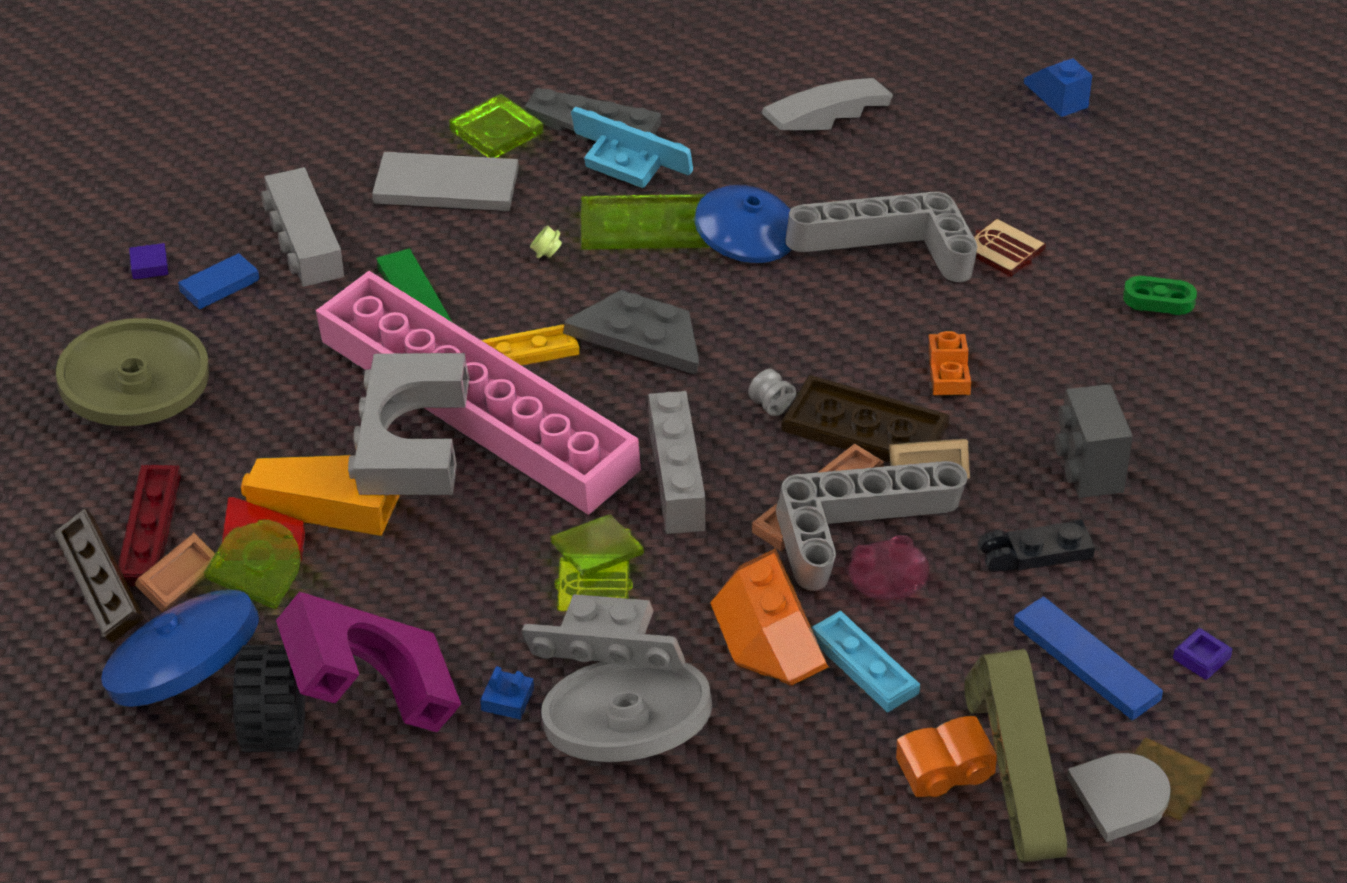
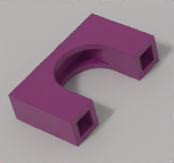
M300 591L276 620L300 694L336 704L360 675L353 657L355 655L372 665L388 682L405 724L438 732L461 705L436 637L432 632Z

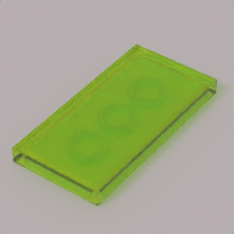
M706 194L581 196V250L711 248L701 238L695 225L696 208Z

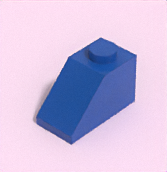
M1074 58L1046 67L1024 77V84L1060 117L1086 109L1089 106L1092 74Z

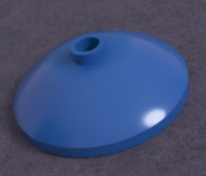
M729 185L710 191L698 203L695 212L696 229L701 238L720 254L743 262L766 263L778 260L792 250L785 242L790 208L772 193L753 186Z

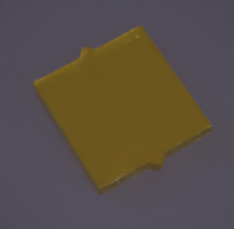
M1145 737L1134 754L1153 761L1164 771L1170 783V799L1164 813L1181 821L1193 802L1201 799V790L1211 777L1213 769Z

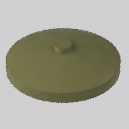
M133 318L108 322L82 333L63 350L56 366L58 390L64 403L73 412L90 421L112 426L150 424L182 412L200 397L209 379L208 355L199 338L189 330L171 322L149 318Z

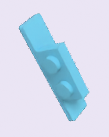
M574 107L571 111L575 133L597 141L584 157L586 167L643 189L660 166L686 175L692 173L691 150L683 144L674 143L651 132H644L633 128L621 121H614L603 117L594 111H587L579 107Z

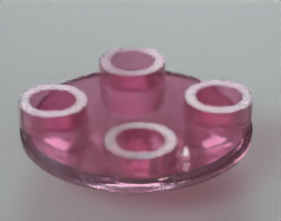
M897 535L891 540L878 541L869 545H859L851 553L852 560L849 566V575L853 585L863 594L875 599L897 600L908 597L920 590L929 576L927 558L918 548L913 546V540L908 536Z

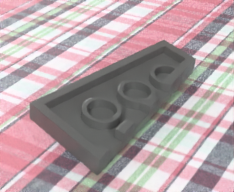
M536 88L525 105L526 118L559 131L567 128L575 132L571 115L574 107L594 111L598 115L614 121H621L628 126L644 132H651L654 135L661 125V113L620 105L610 101L605 102L585 98L581 95L560 93L551 89ZM576 134V137L579 139L589 140V138Z

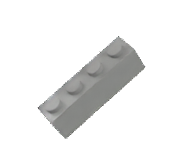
M305 167L264 176L266 190L261 191L262 203L265 211H270L271 225L273 231L278 232L282 252H288L287 261L291 274H298L303 287L343 278L341 248Z
M687 392L648 394L649 432L666 534L705 531V492Z

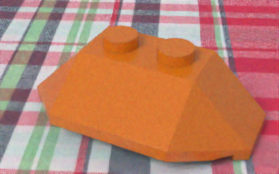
M776 548L740 565L710 602L735 664L761 675L777 678L780 682L791 686L829 668Z

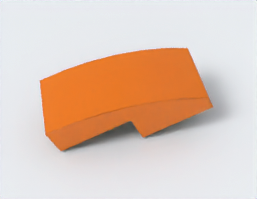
M952 331L929 334V362L933 395H971V378L968 368L969 351L965 334H958Z

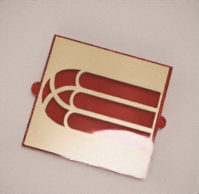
M998 218L982 230H976V235L973 236L978 246L976 259L1010 277L1025 265H1031L1032 260L1046 249V243Z

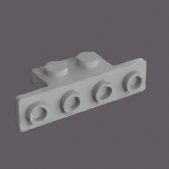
M573 594L560 627L524 624L521 631L530 652L541 658L557 657L575 659L581 662H612L622 666L632 664L652 666L657 669H682L685 663V658L675 637L645 634L653 614V608L649 600Z

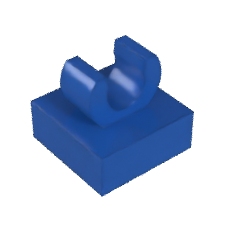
M496 666L481 697V711L521 720L534 691V678L526 677L520 671H517L516 674L503 672L501 667Z

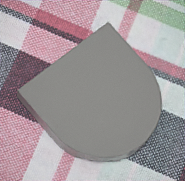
M1131 753L1111 754L1074 766L1067 771L1068 781L1106 842L1156 824L1162 818V814L1169 803L1170 783L1166 774L1156 763L1140 755Z

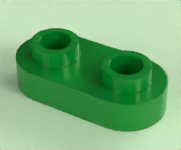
M1149 276L1129 278L1125 282L1123 292L1124 302L1135 310L1170 313L1173 315L1191 312L1195 308L1197 298L1196 288L1188 282Z

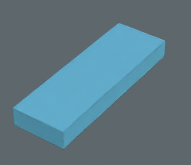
M841 610L811 627L820 649L887 713L920 693V683Z

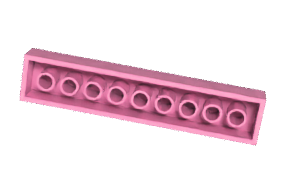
M370 271L366 272L316 310L322 342L365 370L371 369L374 354L465 353L470 379L466 407L425 409L588 515L641 471L639 441L637 437Z

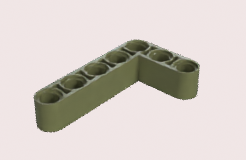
M1025 649L982 654L965 678V699L971 715L988 712L1018 860L1020 863L1066 857V833L1028 653Z

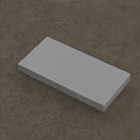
M384 152L372 192L373 203L510 211L519 170L518 159Z

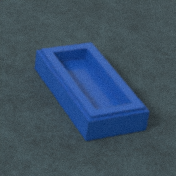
M238 253L178 282L180 292L200 310L260 279L258 270Z

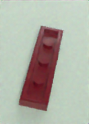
M141 465L118 562V567L128 586L136 587L137 579L164 557L181 478L179 465Z

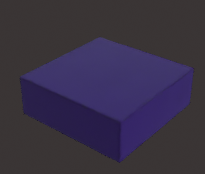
M165 243L129 248L133 279L169 275Z
M1198 628L1174 649L1173 659L1207 680L1231 659L1233 649L1203 629Z

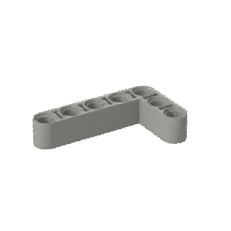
M925 192L797 205L789 211L785 238L786 245L798 252L924 240L941 274L946 279L954 282H964L971 278L978 248L977 242L951 196L942 192Z
M941 461L796 474L787 477L781 486L776 506V516L797 584L802 588L814 591L820 590L827 585L836 557L828 524L954 511L959 505L967 482L965 469L955 462Z

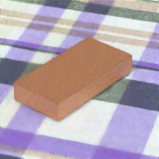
M193 533L140 576L135 586L163 613L218 568L222 560Z

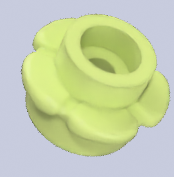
M546 226L536 236L530 248L537 253V258H541L544 255L550 258L562 244V241L558 239L560 236L559 230L554 231L549 226Z

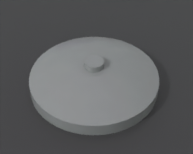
M597 662L581 668L559 681L546 695L542 704L541 715L546 737L560 751L584 760L620 762L654 756L673 749L689 740L708 721L712 711V699L707 678L697 668L686 662L682 669H657L652 666L632 664L622 666L612 662Z

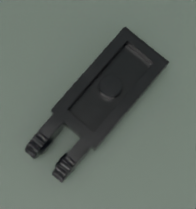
M1083 520L1009 531L1007 533L1002 530L989 531V533L981 535L978 538L979 541H977L980 551L985 554L989 553L986 555L985 563L990 571L993 570V572L1012 569L1020 571L1092 559L1095 552V546Z

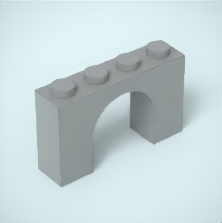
M394 353L373 355L371 369H366L364 374L366 397H361L359 401L361 426H355L354 429L356 454L350 455L348 462L349 477L356 480L359 495H453L457 463L452 439L401 438L388 432L387 428L397 417L414 409L465 408L470 380L465 353Z

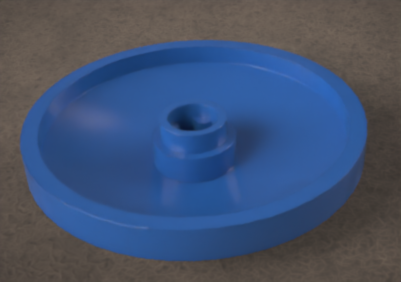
M239 590L214 591L182 602L147 622L116 649L103 669L101 676L102 684L111 699L122 706L148 705L175 696L217 672L240 652L241 647L246 645L255 633L259 622L258 611L249 596Z

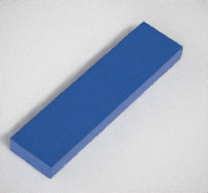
M1044 596L1014 616L1013 625L1132 721L1162 700V689Z

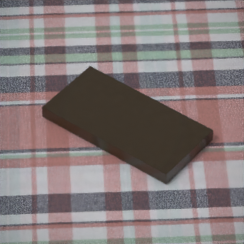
M808 375L781 421V431L844 450L856 444L880 460L890 463V444L941 441L949 425L950 415Z

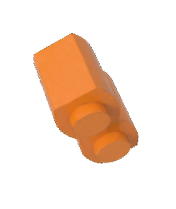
M976 716L956 718L937 728L918 729L897 739L896 759L916 797H938L948 792L955 785H978L995 774L996 752Z

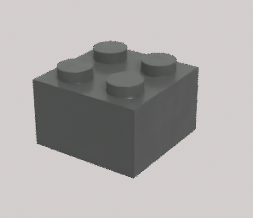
M1111 384L1066 389L1064 405L1059 406L1058 418L1061 426L1060 434L1055 435L1054 442L1058 457L1063 456L1065 461V474L1068 483L1074 484L1079 498L1124 493L1133 436Z

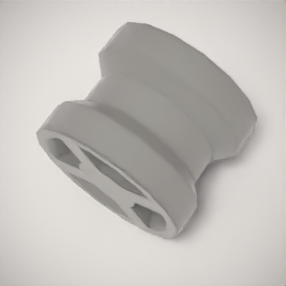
M766 369L753 379L748 389V395L755 403L762 404L763 409L769 415L778 416L791 406L796 396V389L791 383L782 381V377L778 372L773 369Z

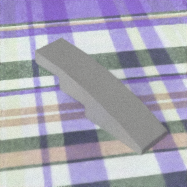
M874 78L844 80L820 85L790 95L764 107L762 114L780 130H831L835 118H860L864 106H889L893 94Z

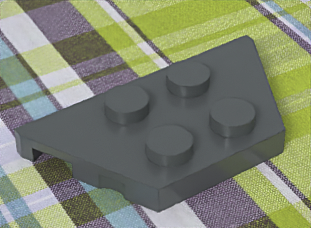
M620 290L571 316L564 322L563 334L695 375L698 372L699 357L688 310Z

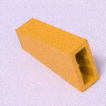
M350 455L257 458L251 472L244 475L241 485L242 495L246 496V501L298 519L304 523L382 536L400 495H359L356 480L349 477L348 462Z

